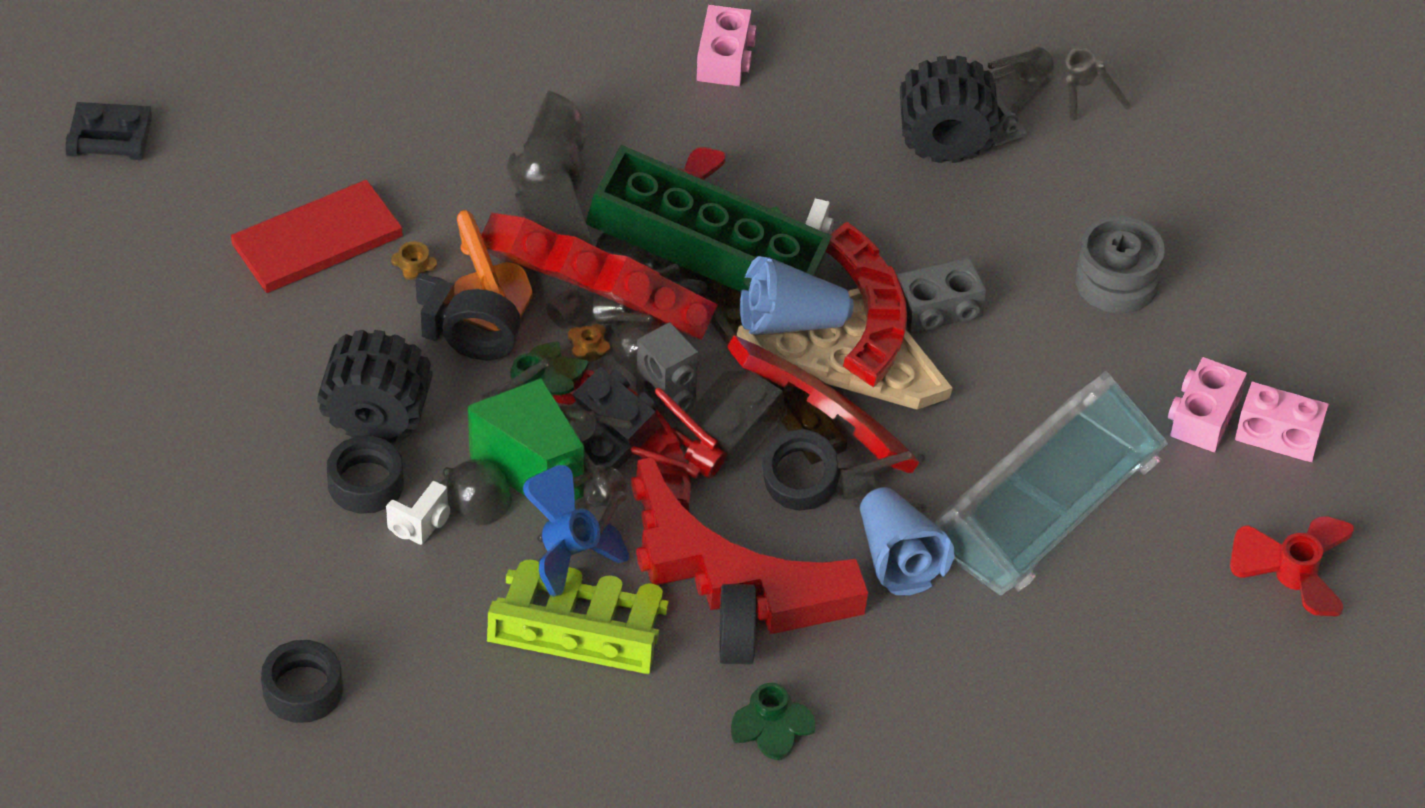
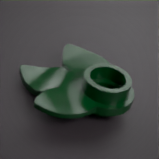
M558 341L549 342L534 347L530 353L518 356L513 361V366L510 369V378L512 383L518 387L541 378L551 395H564L575 390L573 382L579 380L585 374L589 364L587 360L561 356L560 343Z
M765 683L759 686L751 695L750 704L735 712L731 724V737L735 743L756 740L760 751L765 756L774 760H782L791 752L795 735L803 736L815 733V719L812 712L806 706L793 702L786 689L776 683ZM773 704L776 707H767L765 705Z

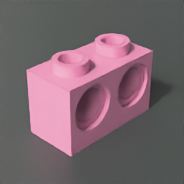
M708 5L697 57V81L740 86L742 73H749L752 51L747 50V48L754 47L756 41L757 26L751 25V10Z
M1202 357L1196 371L1189 369L1181 390L1185 392L1183 397L1176 396L1171 405L1168 419L1174 421L1170 436L1215 453L1241 400L1247 373Z
M1251 382L1242 408L1235 440L1312 462L1329 404Z

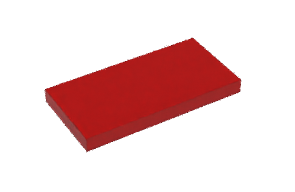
M366 179L231 235V242L263 290L269 293L403 237L401 225Z

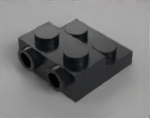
M599 367L573 393L575 402L563 414L584 446V463L602 479L607 481L633 455L631 448L633 446L641 447L662 425L656 413L658 406L646 393L641 391L636 396L628 389L630 383L619 371L613 369L608 373Z

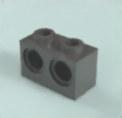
M970 258L897 274L906 299V324L910 333L931 330L938 326L959 321H969L983 316L986 289Z
M670 322L637 339L636 390L638 393L641 391L646 393L657 404V410L665 419L673 416L674 413L655 394L656 388H661L684 411L696 403L698 351Z

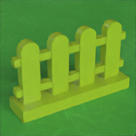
M530 559L524 560L519 563L517 570L508 569L506 583L511 585L506 599L497 597L496 601H492L488 611L487 642L650 674L654 659V646L659 638V629H654L658 614L666 615L669 607V601L662 600L663 591L658 585L652 583L644 584L639 587L637 594L622 592V581L618 577L611 575L600 578L597 586L582 584V573L576 568L569 567L563 593L555 597L550 596L546 607L533 604L537 590L547 591L539 574V562ZM577 598L591 600L586 615L573 612ZM618 606L632 608L627 623L613 620Z

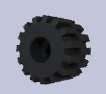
M946 55L938 56L937 61L932 63L928 60L919 63V70L910 69L905 75L906 81L901 82L902 136L905 137V144L909 149L915 148V154L921 158L931 156L932 162L942 163L943 159H951L952 163L962 162L961 158L966 156L973 159L980 155V149L988 150L993 145V138H997L999 133L996 83H994L991 72L983 70V64L976 60L967 63V57L956 56L955 59H947Z
M365 330L354 331L353 336L345 334L339 338L338 344H334L318 392L317 402L321 403L319 410L323 416L330 417L329 423L333 427L344 429L346 431L345 434L348 436H375L388 442H396L397 437L405 439L419 425L431 384L433 371L430 370L431 363L428 357L421 356L422 350L415 344L409 345L405 343L406 338L399 335L394 337L385 335V331L374 330V333H368Z

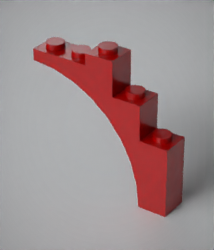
M491 212L481 234L488 253L504 262L516 263L522 267L566 281L636 310L664 324L670 322L677 330L695 339H703L718 305L659 275V272L627 256L609 254L577 237L557 234L525 217Z
M654 457L638 460L637 477L631 478V486L635 500H642L645 510L642 511L644 527L642 547L636 548V555L641 572H648L652 584L660 585L695 577L697 591L700 596L706 595L710 610L720 609L722 584L755 585L756 615L759 621L765 620L769 635L865 615L868 591L856 559L832 562L790 561L762 555L731 543L705 527L680 504L664 482Z

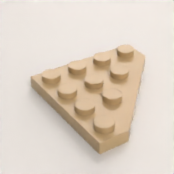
M858 288L848 291L849 297L853 299L854 303L853 314L850 320L845 321L844 325L839 328L754 335L748 333L750 330L744 329L743 326L738 327V337L784 358L826 384L916 410L950 399L952 386L907 330H905L901 349L893 366L874 388L843 367L845 357L860 341L866 328V310Z

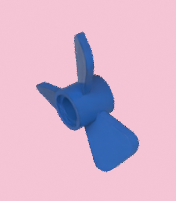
M557 465L526 480L523 486L524 495L549 519L542 530L543 543L548 552L539 562V574L550 596L555 597L563 593L572 555L592 549L617 563L629 560V553L621 534L614 526L608 523L599 524L595 516L586 509L580 508L575 510L573 474L570 468L565 465Z

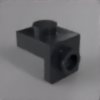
M419 273L416 278V298L419 304L424 305L421 310L422 337L437 341L443 331V322L448 305L455 296L454 283L439 277Z

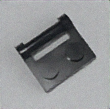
M77 102L70 133L66 137V155L78 157L80 153L129 156L131 160H142L152 119L151 106Z

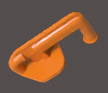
M467 210L460 211L457 216L462 241L460 248L463 254L470 255L476 272L465 275L454 283L455 295L464 290L471 289L493 291L511 301L520 313L521 319L533 297V291L524 269L512 262H504L493 266L473 214ZM463 319L467 323L488 331L500 330L493 323L483 319Z

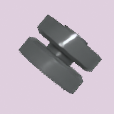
M1116 215L1101 218L1090 224L1082 235L1075 284L1079 294L1091 306L1111 313L1124 314L1135 312L1149 305L1157 294L1164 260L1165 245L1160 234L1148 223L1134 217Z

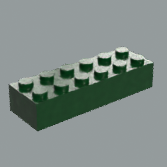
M620 145L598 185L585 221V225L740 292L742 290L749 291L752 278H745L752 261L758 256L770 257L816 276L832 238V235L624 145Z

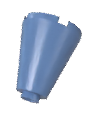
M758 256L752 261L747 270L745 278H752L749 291L742 290L740 316L743 328L750 330L748 332L750 334L764 335L839 328L844 325L845 321L850 320L853 314V299L849 297L846 289L770 257Z
M878 488L864 497L860 505V512L875 573L883 586L895 595H913L932 587L930 581L939 573L942 577L945 576L954 560V546L942 529L891 488Z

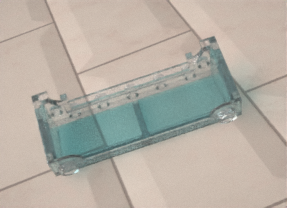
M1104 371L1069 397L932 522L948 535L954 546L953 562L1000 596L1013 587L1020 592L1037 577L1033 572L1038 565L1037 563L1125 480L1138 470L1143 475L1146 474L1162 460L1158 453L1168 442L1110 374Z

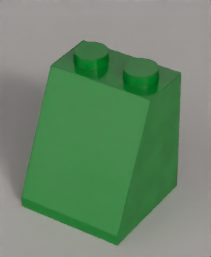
M541 378L468 405L470 458L475 464L523 495V486L526 480L554 466L565 465L570 468L573 474L575 500L584 497V446Z

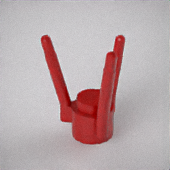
M656 388L655 394L698 437L693 441L675 428H672L680 443L688 448L684 458L689 463L637 446H633L631 452L644 458L654 457L655 462L683 471L694 479L700 474L708 479L713 478L722 467L727 452L717 447L718 440L708 435L661 388Z

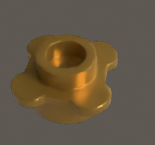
M417 241L403 244L398 252L394 253L391 257L392 265L398 266L403 271V277L408 280L416 279L419 273L433 271L437 266L436 259L429 257L427 246Z
M593 324L592 326L571 328L568 331V339L573 342L572 354L578 359L587 360L588 362L596 361L610 351V344L605 341L606 328L600 324Z

